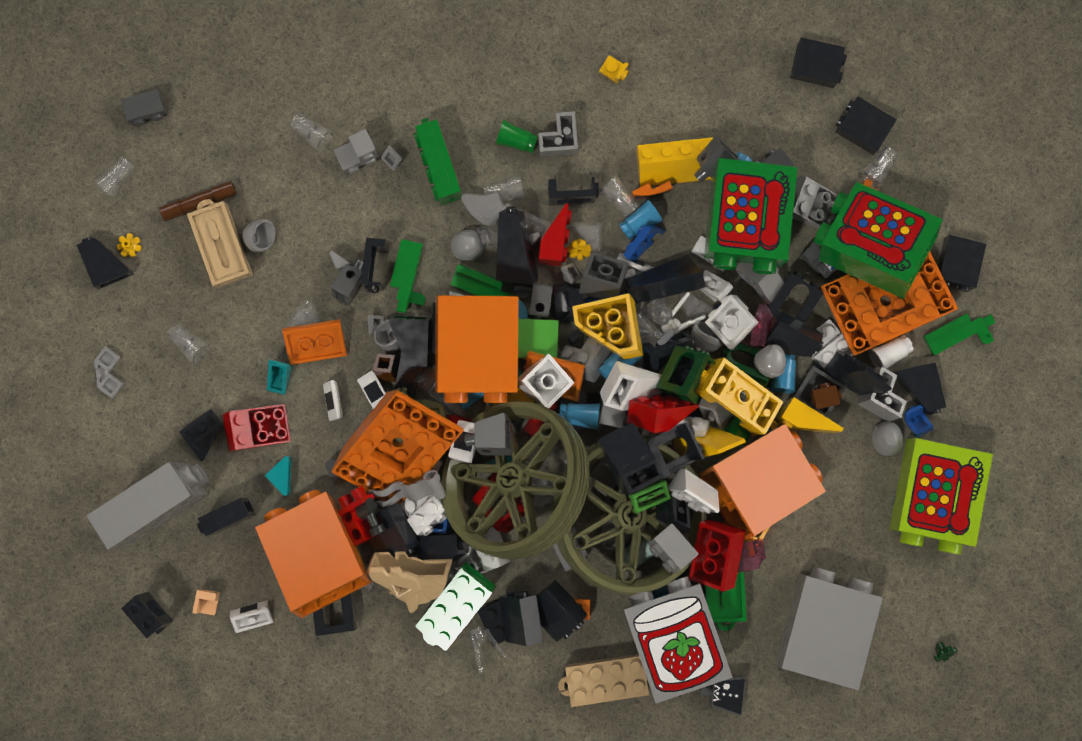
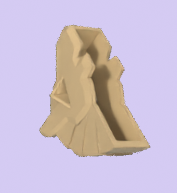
M389 552L374 553L371 557L366 572L372 581L389 589L390 594L405 602L409 612L414 613L418 609V605L437 599L443 592L453 559L420 560L415 557H408L406 552H395V557Z

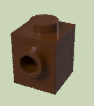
M377 354L372 371L379 380L396 382L399 360L392 354Z
M830 383L818 385L819 389L810 391L814 410L839 405L840 400H842L840 389H837L836 385L830 386Z

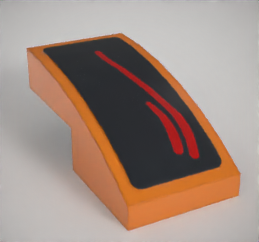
M670 181L652 190L648 183L632 191L631 196L633 199L654 198L671 192L673 187Z

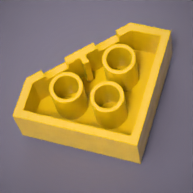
M629 293L572 306L575 325L581 332L624 360L643 356L635 301Z

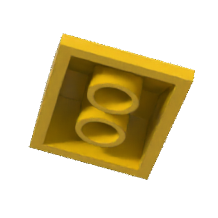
M795 397L786 400L775 420L779 421V426L786 424L788 429L834 434L842 432L844 429Z
M712 426L708 428L705 437L695 436L697 443L703 448L704 457L720 454L745 443L744 438ZM681 437L673 439L676 452L683 456L687 451L686 441Z

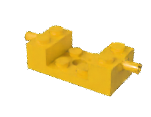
M714 359L715 365L710 364L707 370L704 369L695 393L709 403H719L741 420L739 425L753 435H765L769 427L775 430L778 423L774 421V418L783 401L727 359ZM741 391L746 394L744 402L740 400Z

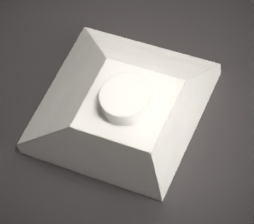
M550 354L545 355L531 365L518 377V386L532 400L547 408H550L574 384V381Z

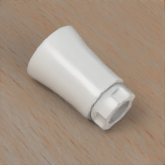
M903 335L900 338H895L890 342L868 350V355L875 368L882 366L888 369L913 352L914 348L910 339Z

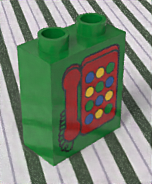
M718 158L713 167L704 258L714 259V268L736 270L737 262L753 264L752 272L772 275L776 274V267H782L788 261L798 167Z
M856 182L850 194L842 191L838 194L831 210L832 213L837 215L832 225L823 222L815 236L814 243L821 246L819 261L904 299L938 237L943 219Z

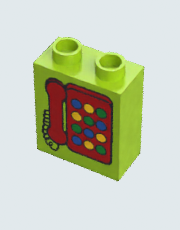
M918 438L906 439L889 530L901 532L900 543L923 547L924 537L939 540L938 551L961 555L963 545L976 547L993 454Z

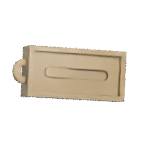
M209 199L199 202L197 210L188 213L187 216L212 286L218 289L253 276L228 204L224 201L215 204Z
M639 654L565 665L566 676L562 677L558 683L561 694L570 697L571 707L649 695L647 678ZM565 682H566L567 685H568V689H567V690L564 688V683H565Z

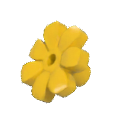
M128 233L126 238L124 236L119 238L121 244H117V250H122L121 255L123 257H127L128 254L131 258L135 257V251L140 252L142 249L140 245H137L141 240L138 237L133 238L134 236L131 233Z
M582 239L572 241L571 245L567 246V251L570 252L569 257L575 258L577 256L579 261L583 260V256L589 257L591 245H586V241Z

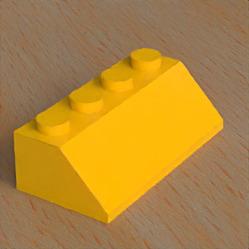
M713 137L637 145L636 157L640 187L648 183L650 186H656L668 181L671 184L699 181L694 175L701 168L697 157L711 142ZM709 176L705 180H712V178Z

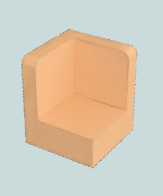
M205 589L197 590L192 613L215 615L220 592Z

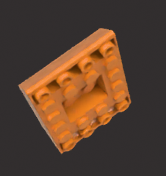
M931 252L927 255L904 299L849 274L820 288L853 356L893 340L958 309ZM882 296L889 298L890 303L888 306L881 304L880 298Z
M398 390L390 391L384 395L343 446L331 472L357 487L363 486L364 490L368 493L369 490H384L397 481L410 485L423 479V475L431 470L461 435L464 428ZM394 438H401L403 441L400 442V443H397V442H394L393 439H394ZM396 490L384 497H376L383 501H387L400 490ZM407 497L401 498L396 503L399 502L401 504Z

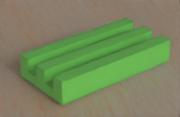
M663 479L629 495L631 505L634 507L632 508L633 512L636 514L671 499L666 480ZM665 493V495L660 496L656 499H653L649 502H646L638 506V503L643 502L647 499H651L659 494Z

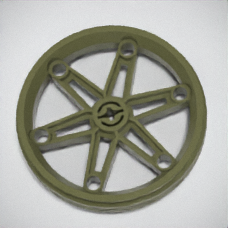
M514 401L493 406L480 413L471 421V423H475L505 413L511 421L536 419L545 422L521 450L511 425L512 462L507 463L505 455H495L496 465L460 462L447 456L442 475V486L446 492V496L442 498L443 507L454 531L475 550L501 559L530 557L556 544L570 530L578 518L584 505L589 485L587 453L581 438L573 426L560 414L543 405ZM559 439L562 441L566 452L567 477L539 471ZM543 441L544 444L533 457L531 462L528 464V466L525 465V461L530 457V455L534 452L538 445ZM477 472L497 473L496 482L477 478ZM532 477L554 482L553 487L531 486ZM465 482L490 488L470 519L465 508ZM502 493L504 497L486 518V513ZM532 495L561 496L550 518L537 530ZM522 496L526 518L524 523L516 503V498ZM508 510L518 540L513 542H494L485 538L484 535Z
M599 442L585 449L589 467L605 456ZM665 444L658 446L666 464L681 457ZM689 465L681 468L688 470L696 476L695 472ZM567 468L562 475L564 477H567ZM589 476L586 497L604 511L605 514L572 535L569 530L557 542L563 558L577 575L593 586L618 594L631 595L657 590L675 580L692 563V561L689 562L682 570L675 574L673 572L669 573L662 567L648 576L635 579L641 537L649 542L655 538L653 535L642 530L646 522L651 524L660 533L666 527L653 517L656 515V505L649 510L646 509L636 514L632 509L634 507L631 505V498L626 496V494H622L620 488L616 492ZM592 487L617 500L613 508L591 492ZM554 495L552 513L561 499L559 495ZM689 508L691 529L685 533V539L695 548L699 523L707 520V513L696 512ZM627 513H632V517H627ZM612 519L615 528L589 538L588 534ZM624 533L632 534L629 563H624ZM615 536L616 578L597 571L582 557L579 551ZM577 537H580L582 540L579 547L575 546V539ZM628 570L629 576L624 580L623 572Z

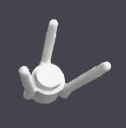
M689 292L682 297L671 313L663 319L665 323L661 328L664 334L669 329L677 334L697 321L706 318V315H702L682 324L678 319H672L690 295Z

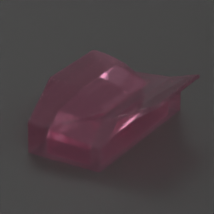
M759 304L755 319L759 323L752 330L751 346H765L766 336L770 331L773 317L767 305Z
M762 538L744 541L738 573L760 568L761 562L766 559Z

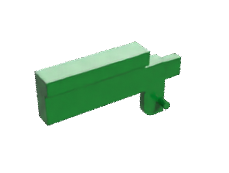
M401 239L390 287L399 289L396 298L398 300L397 312L407 313L409 303L425 305V296L421 293L412 292L424 246L422 243Z
M457 265L450 285L477 296H511V294L501 291L504 281L496 280L492 276L464 265Z
M966 313L923 336V339L933 356L974 334H977L981 343L990 344L994 339L992 337L993 334L989 332L987 327L996 322L991 314L983 319L979 317L970 321V317Z

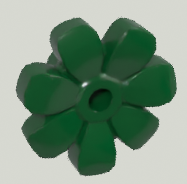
M939 642L936 644L939 650L938 654L933 658L936 662L942 660L945 662L949 660V657L957 653L958 650L956 647L952 648V646L945 647L943 642Z

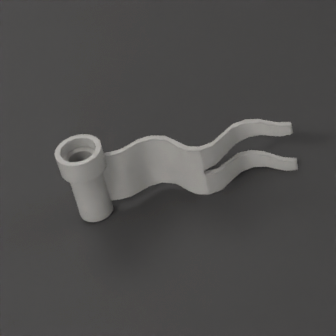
M437 470L427 471L423 475V479L410 485L397 481L381 491L369 490L370 494L373 493L379 497H384L396 490H400L387 501L375 502L377 506L389 507L404 497L412 501H418L429 495H434L437 500L446 496Z

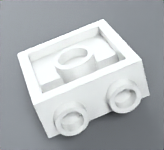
M728 295L721 301L719 308L714 309L708 315L709 318L705 323L730 350H733L759 322L748 311L749 308L737 295Z
M830 319L816 329L823 333L822 342L824 344L821 350L815 352L811 358L822 371L836 352L841 355L847 353L852 356L843 334Z
M434 495L426 496L418 501H412L407 498L400 504L408 516V523L417 535H429L434 530L433 527L436 524L447 519L442 499L437 500Z

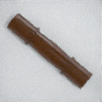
M229 181L215 187L212 186L210 190L194 194L183 200L178 199L175 202L159 207L163 220L166 222L176 217L184 216L187 212L197 210L199 202L209 199L218 203L237 195L233 182Z

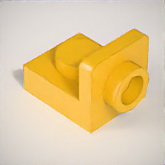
M609 55L600 68L599 73L618 84L620 80L624 81L627 77L629 64L626 62L623 64Z

